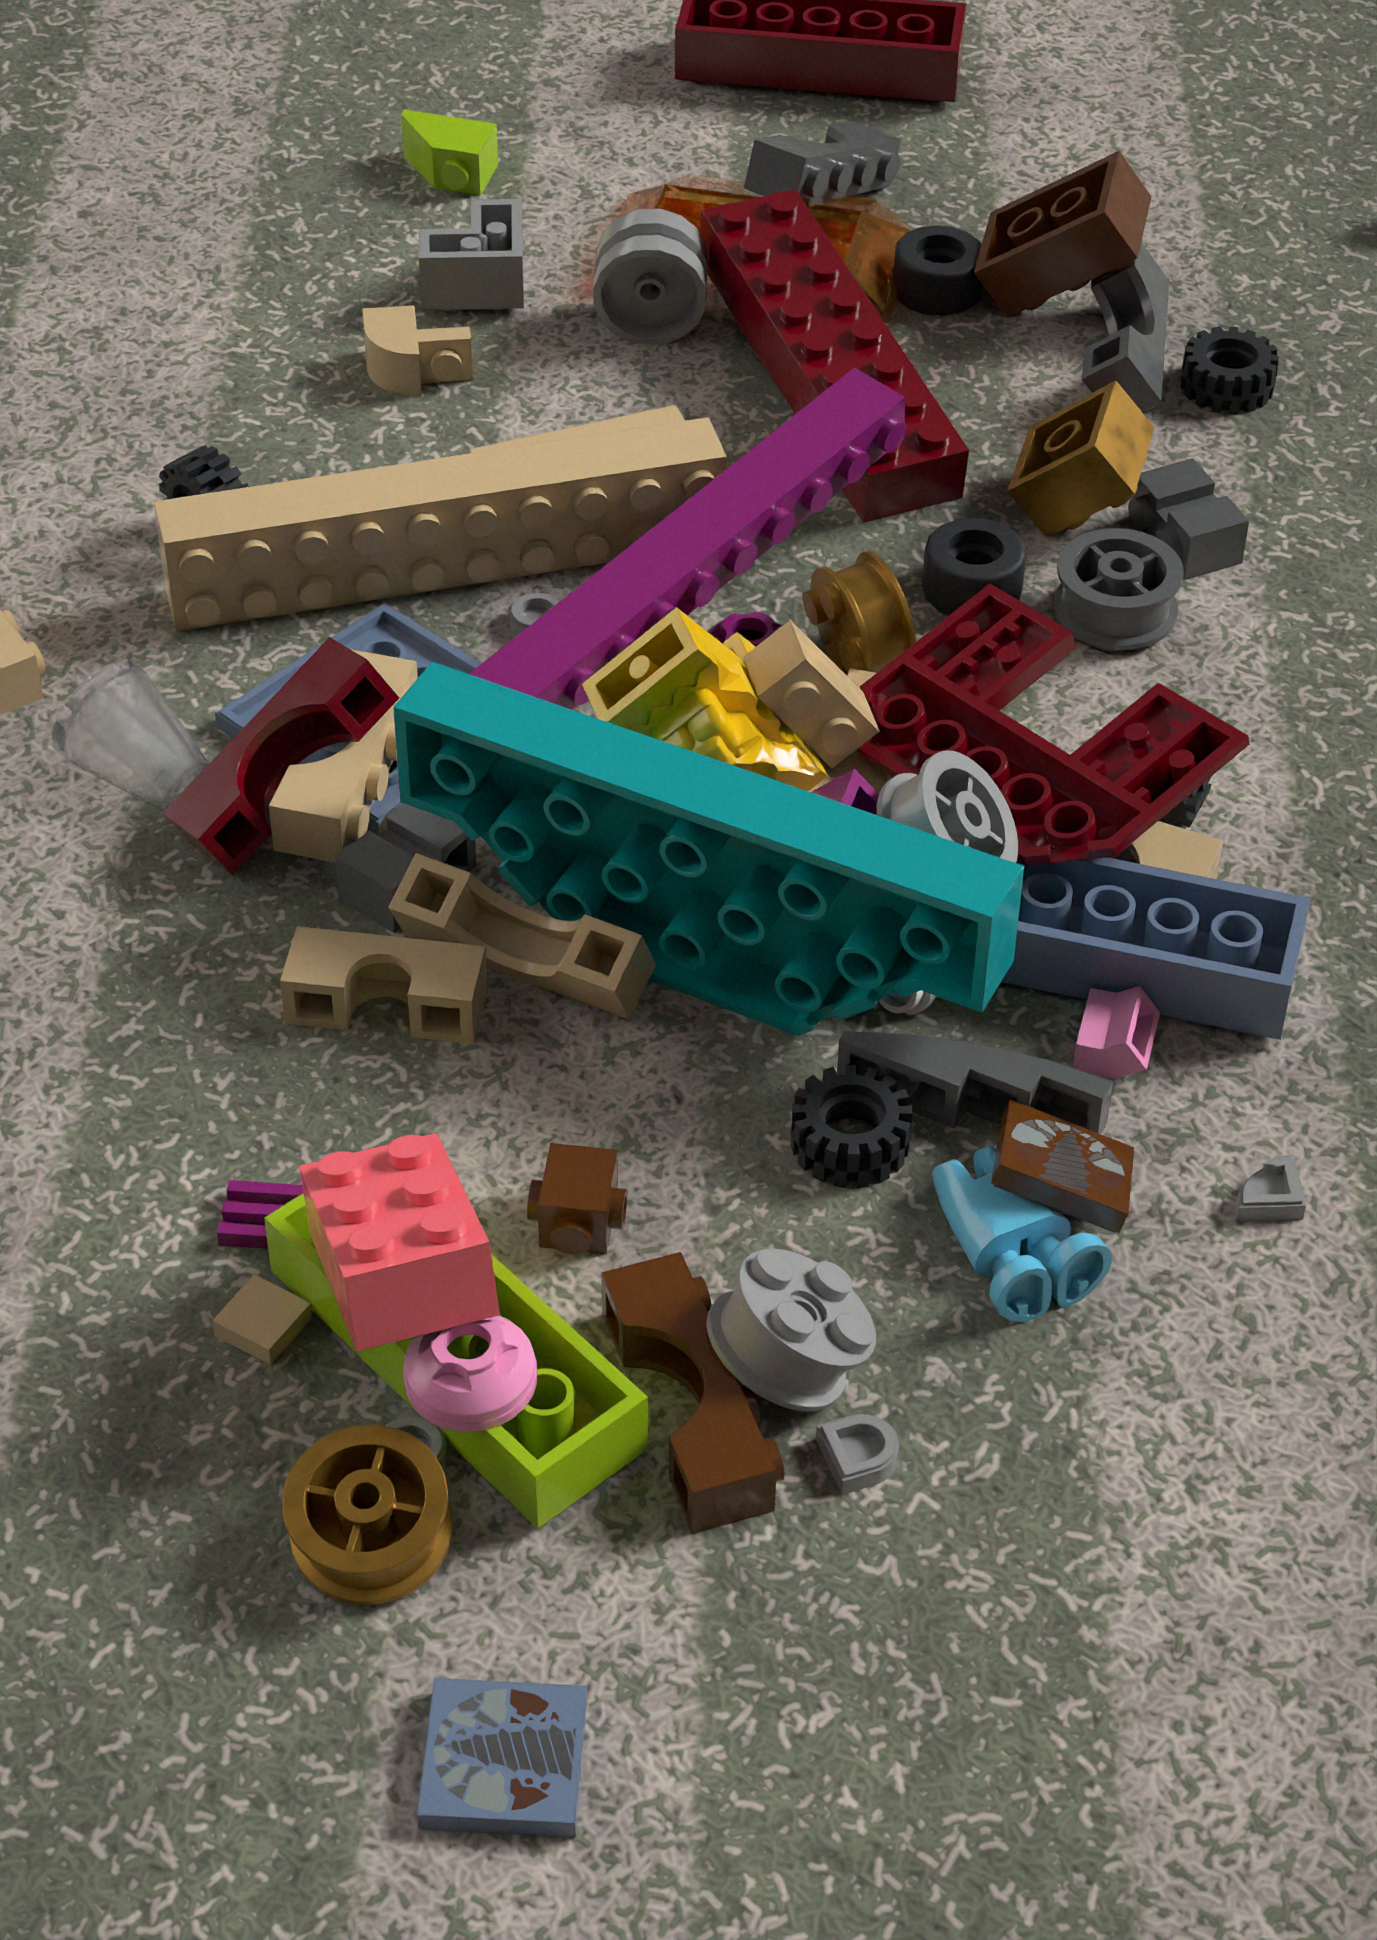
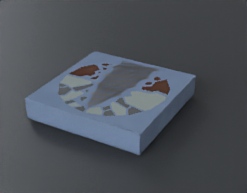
M434 1678L417 1811L418 1829L576 1838L588 1704L587 1686Z

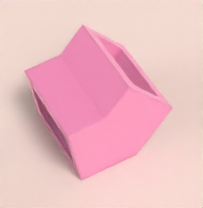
M1140 986L1118 993L1090 988L1075 1047L1074 1069L1113 1079L1147 1070L1160 1012Z

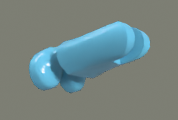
M992 1145L977 1150L974 1153L973 1162L977 1179H973L967 1169L956 1159L937 1165L932 1172V1177L942 1210L976 1274L993 1278L990 1284L989 1296L992 1305L1001 1316L1016 1322H1027L1041 1317L1049 1308L1051 1294L1061 1308L1075 1304L1092 1292L1108 1274L1112 1263V1253L1099 1236L1089 1233H1079L1070 1236V1222L1059 1211L1002 1190L991 1184L996 1149Z

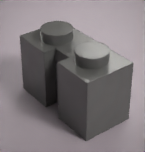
M1193 458L1141 472L1137 491L1128 504L1131 523L1137 530H1142L1144 533L1165 542L1177 553L1183 565L1184 580L1243 563L1249 520L1227 495L1219 498L1214 495L1215 482Z
M404 803L385 815L379 827V835L368 831L358 840L346 845L342 852L335 857L339 900L393 933H396L401 927L388 907L415 853L470 872L477 866L475 840L472 841L456 822Z

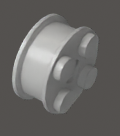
M941 751L932 755L924 762L918 775L902 773L889 779L883 785L877 802L878 816L1016 863L1018 838L1008 804L992 778L969 757L954 751Z
M762 1249L750 1254L737 1271V1289L722 1294L709 1309L706 1326L710 1342L726 1368L741 1383L759 1396L777 1405L797 1411H819L826 1409L835 1403L842 1394L846 1382L845 1371L863 1365L873 1353L876 1346V1331L873 1320L864 1303L852 1290L851 1278L838 1265L827 1261L818 1263L801 1254L782 1249Z

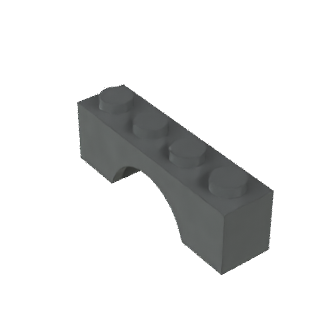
M853 121L829 125L824 143L805 141L783 135L755 139L743 189L761 196L796 189L805 204L810 205L890 186L900 167L898 152L902 139Z
M1141 242L1138 258L1128 267L1120 271L1111 270L1091 279L1090 288L1105 318L1109 336L1084 349L1082 380L1092 393L1117 381L1142 413L1145 414L1157 403L1161 402L1169 279Z

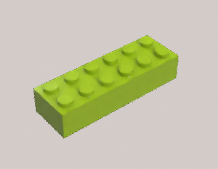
M304 1193L266 1216L264 1220L271 1271L295 1295L310 1302L311 1310L414 1409L408 1400L404 1388L405 1356L409 1344L414 1337L356 1352L311 1238ZM492 1255L499 1316L510 1320L521 1328L530 1340L537 1361V1384L534 1394L519 1414L497 1427L474 1432H459L442 1427L439 1428L443 1431L446 1441L539 1529L648 1450V1396ZM463 1335L455 1338L449 1344L447 1350L450 1354L460 1359H475L482 1356L488 1350L490 1344L480 1336Z

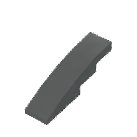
M844 1031L839 1039L838 1076L844 1075L845 1065H857L856 1075L865 1076L868 1067L879 1070V1082L891 1076L898 1081L897 1091L905 1089L909 1095V1106L912 1105L913 1113L955 1129L965 1112L1000 1125L1001 1118L1010 1099L1099 1134L1103 1132L1107 1125L1113 1081L1047 1059L983 1044L914 1034Z

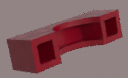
M329 637L162 814L199 852L233 876L272 835L269 804L289 765H297L317 750L335 743L359 742L396 703L399 696L366 658Z

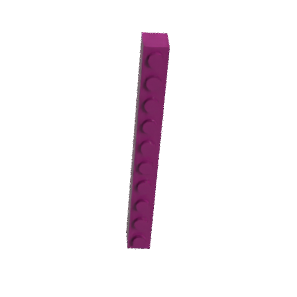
M854 367L469 674L571 710L577 705L589 701V698L582 684L676 607L688 616L697 607L706 605L719 589L736 575H742L748 571L754 561L774 544H779L786 540L796 526L812 513L820 512L829 500L845 486L858 481L866 470L883 455L896 450L906 433V397Z

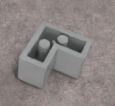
M522 199L471 200V228L419 229V275L422 310L524 309Z

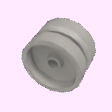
M637 209L615 219L603 231L596 248L593 298L594 309L604 326L618 337L634 343L666 344L684 337L699 324L707 301L708 253L707 245L698 228L683 216L663 209Z

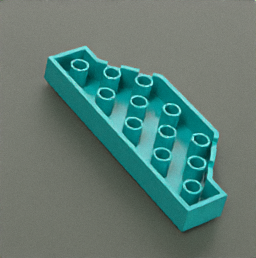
M431 662L393 707L400 802L456 822L472 841L482 837L503 861L497 870L529 907L539 902L554 919L576 921L580 920L585 914L642 935L656 963L649 979L651 982L799 1036L813 1031L820 1021L836 1016L840 1021L875 1008L880 999L895 993H899L904 997L918 991H924L983 1012L1014 962L1024 874L1023 865L435 662Z

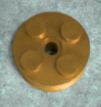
M865 551L858 555L855 565L838 571L824 566L813 572L810 590L802 595L803 606L810 622L813 625H817L824 645L822 652L846 675H848L850 668L877 673L916 642L913 620L903 591L890 567L877 553Z
M357 1425L335 1431L310 1446L296 1461L286 1480L282 1507L295 1562L304 1577L316 1589L331 1598L357 1605L383 1604L403 1598L429 1581L447 1556L452 1540L453 1521L448 1502V1487L444 1471L434 1453L422 1441L405 1431L383 1425Z

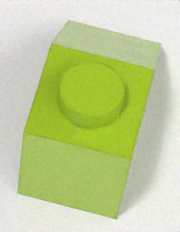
M404 109L401 114L403 155L435 189L481 196L498 166L497 124Z

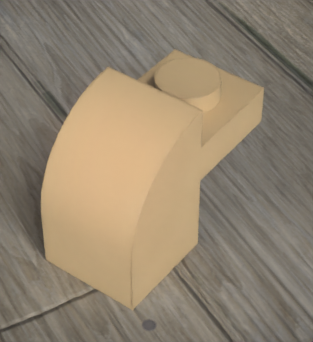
M415 305L362 308L367 372L371 380L379 387L399 395L422 396L421 384L473 381L470 326L417 330Z

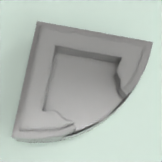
M1295 1155L1280 1156L1263 1163L1261 1170L1249 1177L1245 1183L1243 1182L1239 1189L1236 1204V1222L1303 1220L1306 1203Z

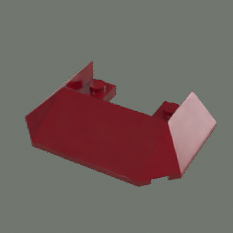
M990 583L860 686L880 732L857 749L858 755L892 778L902 773L918 775L924 762L932 755L941 751H954L969 757L992 778L1005 798L1017 832V860L1026 866L1116 857L1250 745L1247 734L1164 685L1157 683L1072 754L1063 751L1000 710L1076 649L1072 631Z

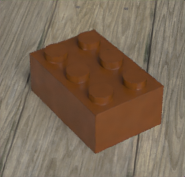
M1117 151L990 212L974 274L1007 318L1025 309L1028 311L1035 310L1051 297L1067 290H1079L1088 284L1091 279L1111 270H1123L1133 263L1139 255L1152 196L1121 152Z

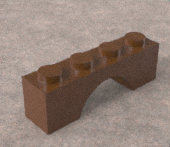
M682 1252L601 1272L602 1316L623 1367L649 1369L670 1376L685 1386L699 1404L694 1415L683 1426L669 1435V1479L691 1533L703 1532L775 1511L776 1482L784 1480L785 1477L781 1453L773 1438L764 1440L757 1426L760 1422V1414L754 1392L743 1383L739 1384L737 1378L717 1356L710 1342L706 1322L712 1303L703 1277H692Z

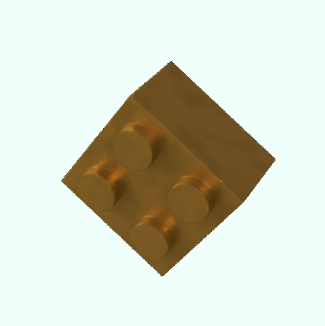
M1114 381L1029 427L1007 492L1045 536L1049 537L1065 528L1068 530L1076 529L1083 525L1091 515L1109 506L1112 508L1120 507L1134 496L1138 488L1137 484L1143 464L1148 456L1147 451L1155 427L1119 383Z

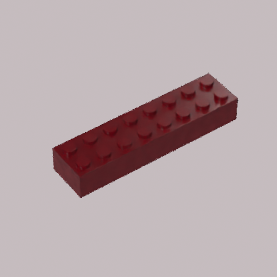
M797 190L776 192L768 196L731 202L722 206L701 210L700 234L707 245L708 276L794 414L798 413L854 367L906 397V433L899 447L893 452L883 455L866 470L858 481L849 483L842 489L863 523L963 498L969 457L968 447Z

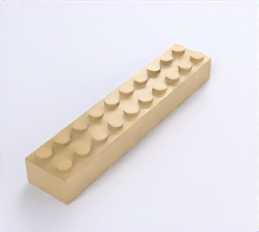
M706 417L154 501L165 589L175 631L609 563L725 471L727 456L710 418Z

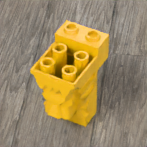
M677 607L582 684L600 720L805 791H809L828 776L817 754L757 697L743 659L755 646L738 632L733 634L724 643H721Z

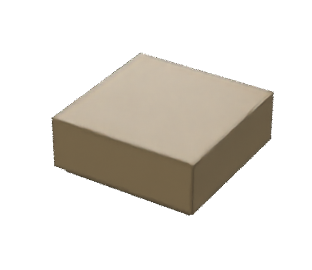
M254 1274L212 1320L214 1336L272 1365L312 1319L311 1303Z

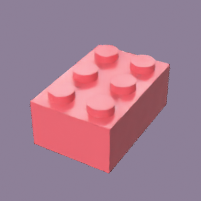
M437 1133L425 1136L406 1135L393 1140L388 1145L354 1153L346 1151L335 1152L326 1155L320 1161L299 1166L311 1238L356 1352L500 1315L490 1242Z

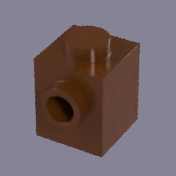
M550 1143L543 1180H531L527 1203V1219L538 1221L539 1247L557 1249L567 1254H581L584 1252L607 1254L611 1229L623 1230L627 1211V1189L618 1188V1150Z

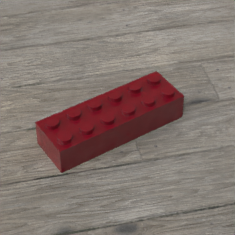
M683 0L675 27V80H686L700 84L711 82L735 84L741 87L783 88L788 91H821L836 95H870L884 99H919L932 103L941 101L955 102L963 56L967 3L934 0Z

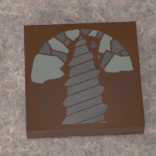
M1010 1099L1001 1118L991 1184L1108 1231L1120 1233L1129 1214L1134 1147Z

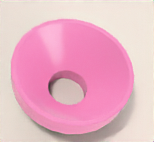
M501 1316L416 1336L409 1344L405 1356L404 1388L409 1402L416 1412L427 1421L444 1429L474 1432L497 1427L513 1419L526 1407L534 1394L537 1384V1361L530 1340L521 1328ZM463 1335H477L484 1338L490 1344L488 1350L482 1356L475 1359H460L450 1354L447 1350V1347L455 1338Z

